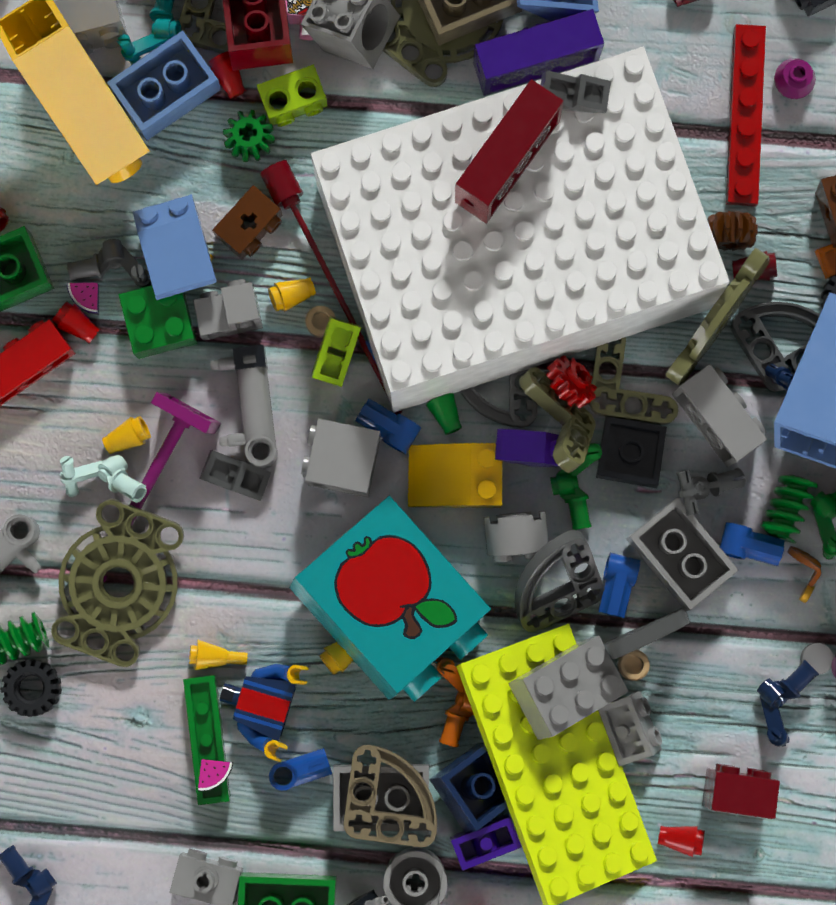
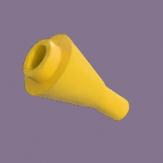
M198 639L196 645L190 646L189 664H194L195 670L224 666L226 664L247 665L248 653L228 651L225 648Z

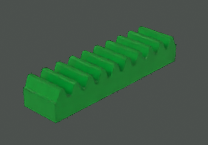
M216 675L183 679L198 805L228 802L231 797L228 778L214 789L198 791L201 759L226 761Z

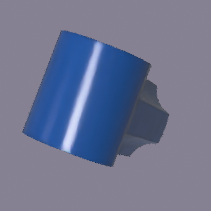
M371 399L367 400L355 422L367 429L380 431L381 438H383L382 441L403 454L407 453L421 430V427L401 414L396 415Z
M726 522L720 548L729 557L743 560L748 558L778 566L783 555L785 540L753 532V529L747 526Z
M609 553L603 576L605 590L600 600L598 612L625 618L631 588L635 586L641 560Z
M324 748L275 764L269 773L271 785L277 790L283 791L332 775ZM287 767L291 770L292 780L289 784L279 785L274 779L276 769Z

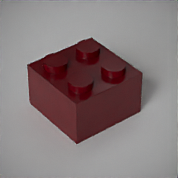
M716 763L715 769H706L702 806L713 811L775 819L780 781L771 778L772 772L747 768L745 774L740 773V768Z

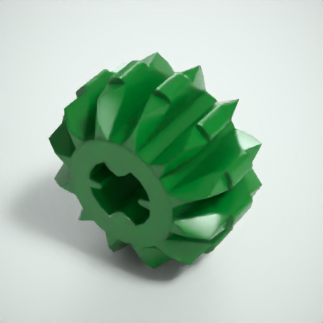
M251 109L248 117H244L243 112L239 111L237 112L239 120L236 121L233 118H229L227 121L231 128L223 129V135L228 138L224 145L226 148H233L231 155L234 158L242 153L243 162L247 163L250 155H254L255 160L259 161L261 160L259 152L262 151L265 154H269L271 151L267 144L275 143V137L270 134L274 127L272 124H265L267 117L264 114L256 118L255 110ZM248 131H253L254 136L250 137V141H245L244 136L248 135Z

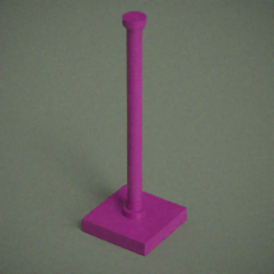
M156 392L151 401L153 405L173 415L172 420L175 422L141 482L146 485V495L140 502L135 503L131 501L129 504L142 509L185 428L189 429L190 426H193L206 434H215L221 424L219 421L168 393ZM136 516L135 518H133L131 525H133V523H134V521L136 520L137 516ZM105 574V576H104V581H103V582L106 581V579H107V577H108L107 574Z

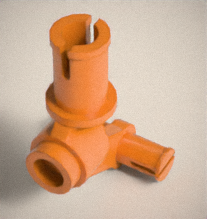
M439 657L436 659L437 663H435L436 670L458 691L455 704L445 710L447 718L439 742L448 746L458 747L464 723L474 714L455 663L449 658Z

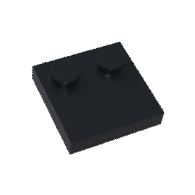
M606 416L600 446L602 455L598 459L596 478L657 489L667 427Z

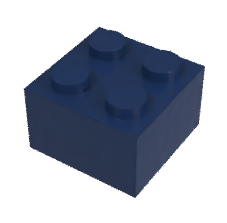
M484 742L474 745L429 779L464 832L478 831L508 808Z

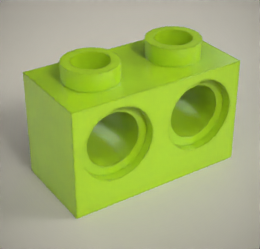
M314 64L256 85L269 123L273 126L276 124L278 127L289 125L295 121L294 118L304 114L307 117L317 115L323 111L324 107L328 106L327 98ZM304 88H312L316 91L315 95L309 99L302 98L299 94ZM276 98H283L287 101L285 107L281 109L273 108L271 103Z
M330 316L311 373L312 378L342 387L361 330L359 325Z

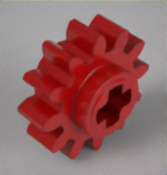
M563 355L547 367L549 372L546 376L552 380L550 387L553 388L560 399L567 401L569 406L575 403L581 409L596 398L594 391L597 390V387L591 384L593 377L585 366L576 362L574 358L568 360Z

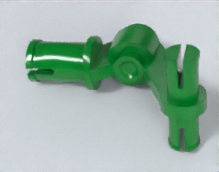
M590 443L585 461L573 472L569 473L561 469L556 473L555 477H550L553 495H560L564 502L568 503L572 530L592 527L586 502L589 496L579 488L577 475L601 457L602 449L596 443Z
M821 491L813 498L809 505L813 507L812 511L823 544V556L831 560L833 557H836V531L832 519L836 517V492L825 494Z

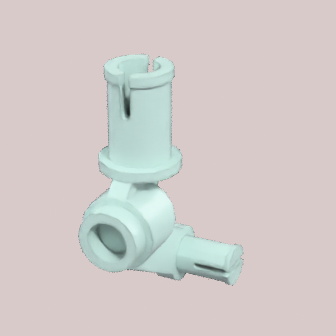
M118 454L110 456L106 460L75 468L74 460L70 456H64L60 459L62 468L60 479L65 484L66 495L69 497L79 494L77 482L98 476L103 482L108 483L110 491L113 493L120 492L135 503L140 502L146 495V485L128 476L126 472L128 464Z

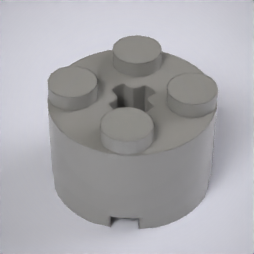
M539 511V517H533L531 512L496 515L497 521L490 522L489 516L483 517L487 555L493 556L494 562L512 561V555L524 554L525 559H531L549 542L545 511Z
M417 847L404 849L396 853L386 866L383 879L384 893L389 898L391 905H439L447 891L445 868L441 860L434 853L426 849ZM413 874H419L420 880L424 881L423 884H418L417 889L411 888V883L406 881L411 879Z

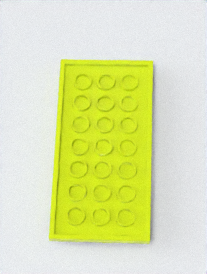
M569 624L456 665L543 905L560 904L657 861L623 767L618 765L599 711H595L553 737L538 740L508 684L576 645Z

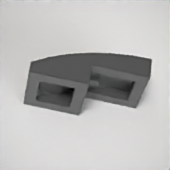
M548 70L542 73L541 86L564 100L562 109L589 113L607 112L611 81L584 74L573 77Z
M210 450L199 479L261 501L271 472Z

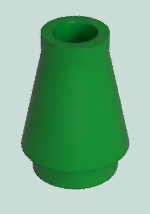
M454 393L444 394L428 401L426 407L442 427L445 435L462 429Z

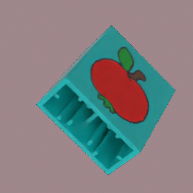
M390 495L293 579L289 587L388 700L392 699L403 689L415 702L443 677L431 664L448 648L461 660L488 636L487 632L478 624V621L491 608Z

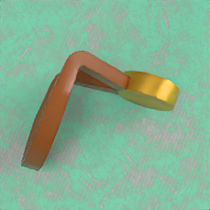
M790 546L787 551L789 555L815 570L799 597L800 601L806 603L815 588L814 584L821 576V563L807 552Z

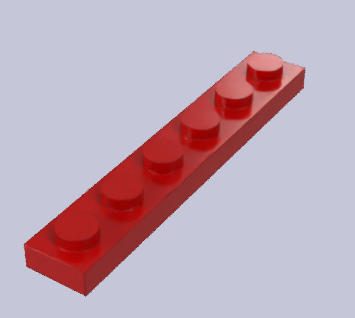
M736 24L734 27L726 205H758L766 26Z

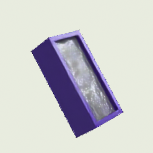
M591 9L541 25L535 24L531 28L525 27L521 31L475 44L473 65L483 96L526 84L531 79L534 81L542 78V73L546 70L562 73L599 61L604 47V40L594 10Z

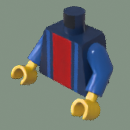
M272 664L255 669L251 676H245L242 688L224 683L219 701L236 706L233 719L237 721L238 731L252 746L264 752L265 756L269 759L281 762L282 759L276 756V750L279 747L286 750L288 748L286 744L279 741L282 737L297 684H307V681H301L299 678L301 670H309L307 666Z

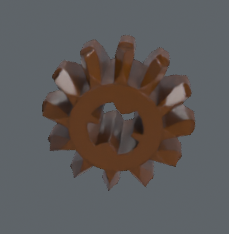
M728 210V212H718L708 217V223L718 249L735 251L745 250L754 246L756 235H758V225H756V218L748 212L741 213L740 211L731 212Z

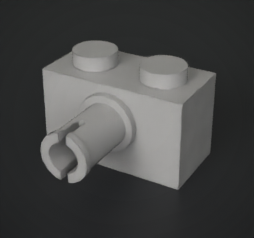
M189 849L188 853L182 852L179 855L169 893L214 905H234L239 887V876L243 872V868L237 866L238 861L225 857H219L218 861L207 859V853L195 849Z

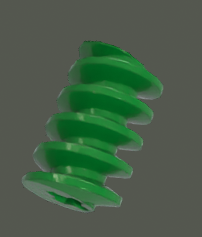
M781 475L778 481L784 487L774 488V493L779 498H772L769 501V504L776 510H766L765 516L771 521H763L760 526L773 537L789 543H797L789 537L790 533L800 534L801 530L794 523L805 522V519L798 512L799 510L809 511L810 508L803 503V499H813L814 496L807 489L808 487L818 488V484L796 475Z
M35 612L31 613V623H28L21 616L19 617V627H16L11 620L8 621V631H4L0 626L1 665L7 663L8 656L12 660H17L19 658V651L24 656L31 654V647L36 652L42 651L43 642L49 648L45 627Z

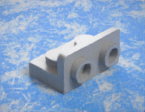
M640 691L614 700L598 710L619 766L653 756L662 750L661 734L653 726L650 718L651 708L649 702L645 697H642Z

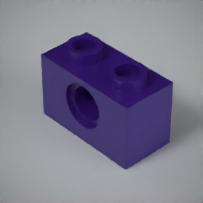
M509 814L489 821L478 831H462L450 836L462 871L522 847Z

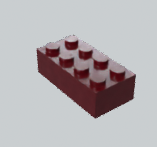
M223 0L232 71L293 63L285 0Z

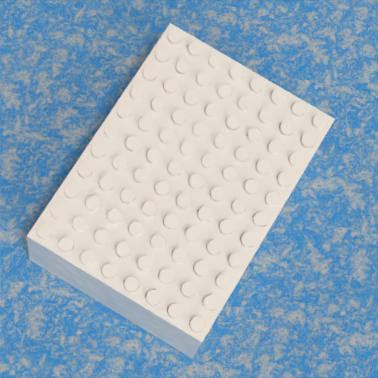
M644 46L561 73L573 77L584 74L611 81L607 112L589 113L562 109L559 124L487 224L455 203V184L527 84L311 153L317 188L393 413L426 403L444 394L457 393L530 369L531 367L554 361L563 355L567 357L710 310L725 291L730 281ZM541 79L535 81L541 85Z

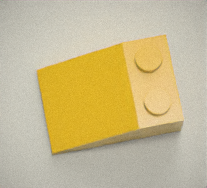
M496 443L411 445L409 448L408 507L501 508L503 461L495 460Z

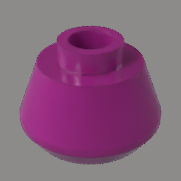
M793 58L782 62L778 66L774 75V82L777 90L783 96L790 99H801L813 90L816 76L809 63Z

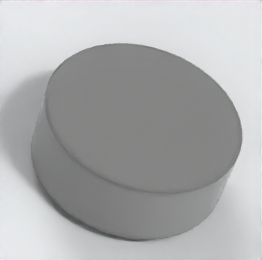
M812 643L803 649L800 660L801 664L806 660L819 674H823L830 670L834 657L831 649L825 644Z

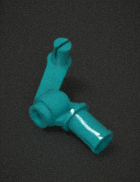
M155 0L154 8L149 13L153 21L152 34L133 42L126 34L118 37L119 41L117 43L122 48L121 54L131 65L142 59L141 55L158 48L182 31L181 23L173 19L172 8L174 0Z

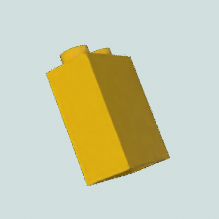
M29 0L0 19V38L9 56L94 183L98 185L107 178L111 183H119L133 176L142 166L140 157L150 152V150L54 1Z

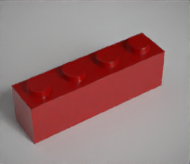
M50 319L46 322L41 320L29 328V334L20 340L15 338L3 347L4 351L0 353V407L76 354Z

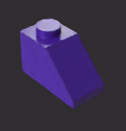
M497 429L495 460L531 467H559L553 458V450L559 434L541 431Z

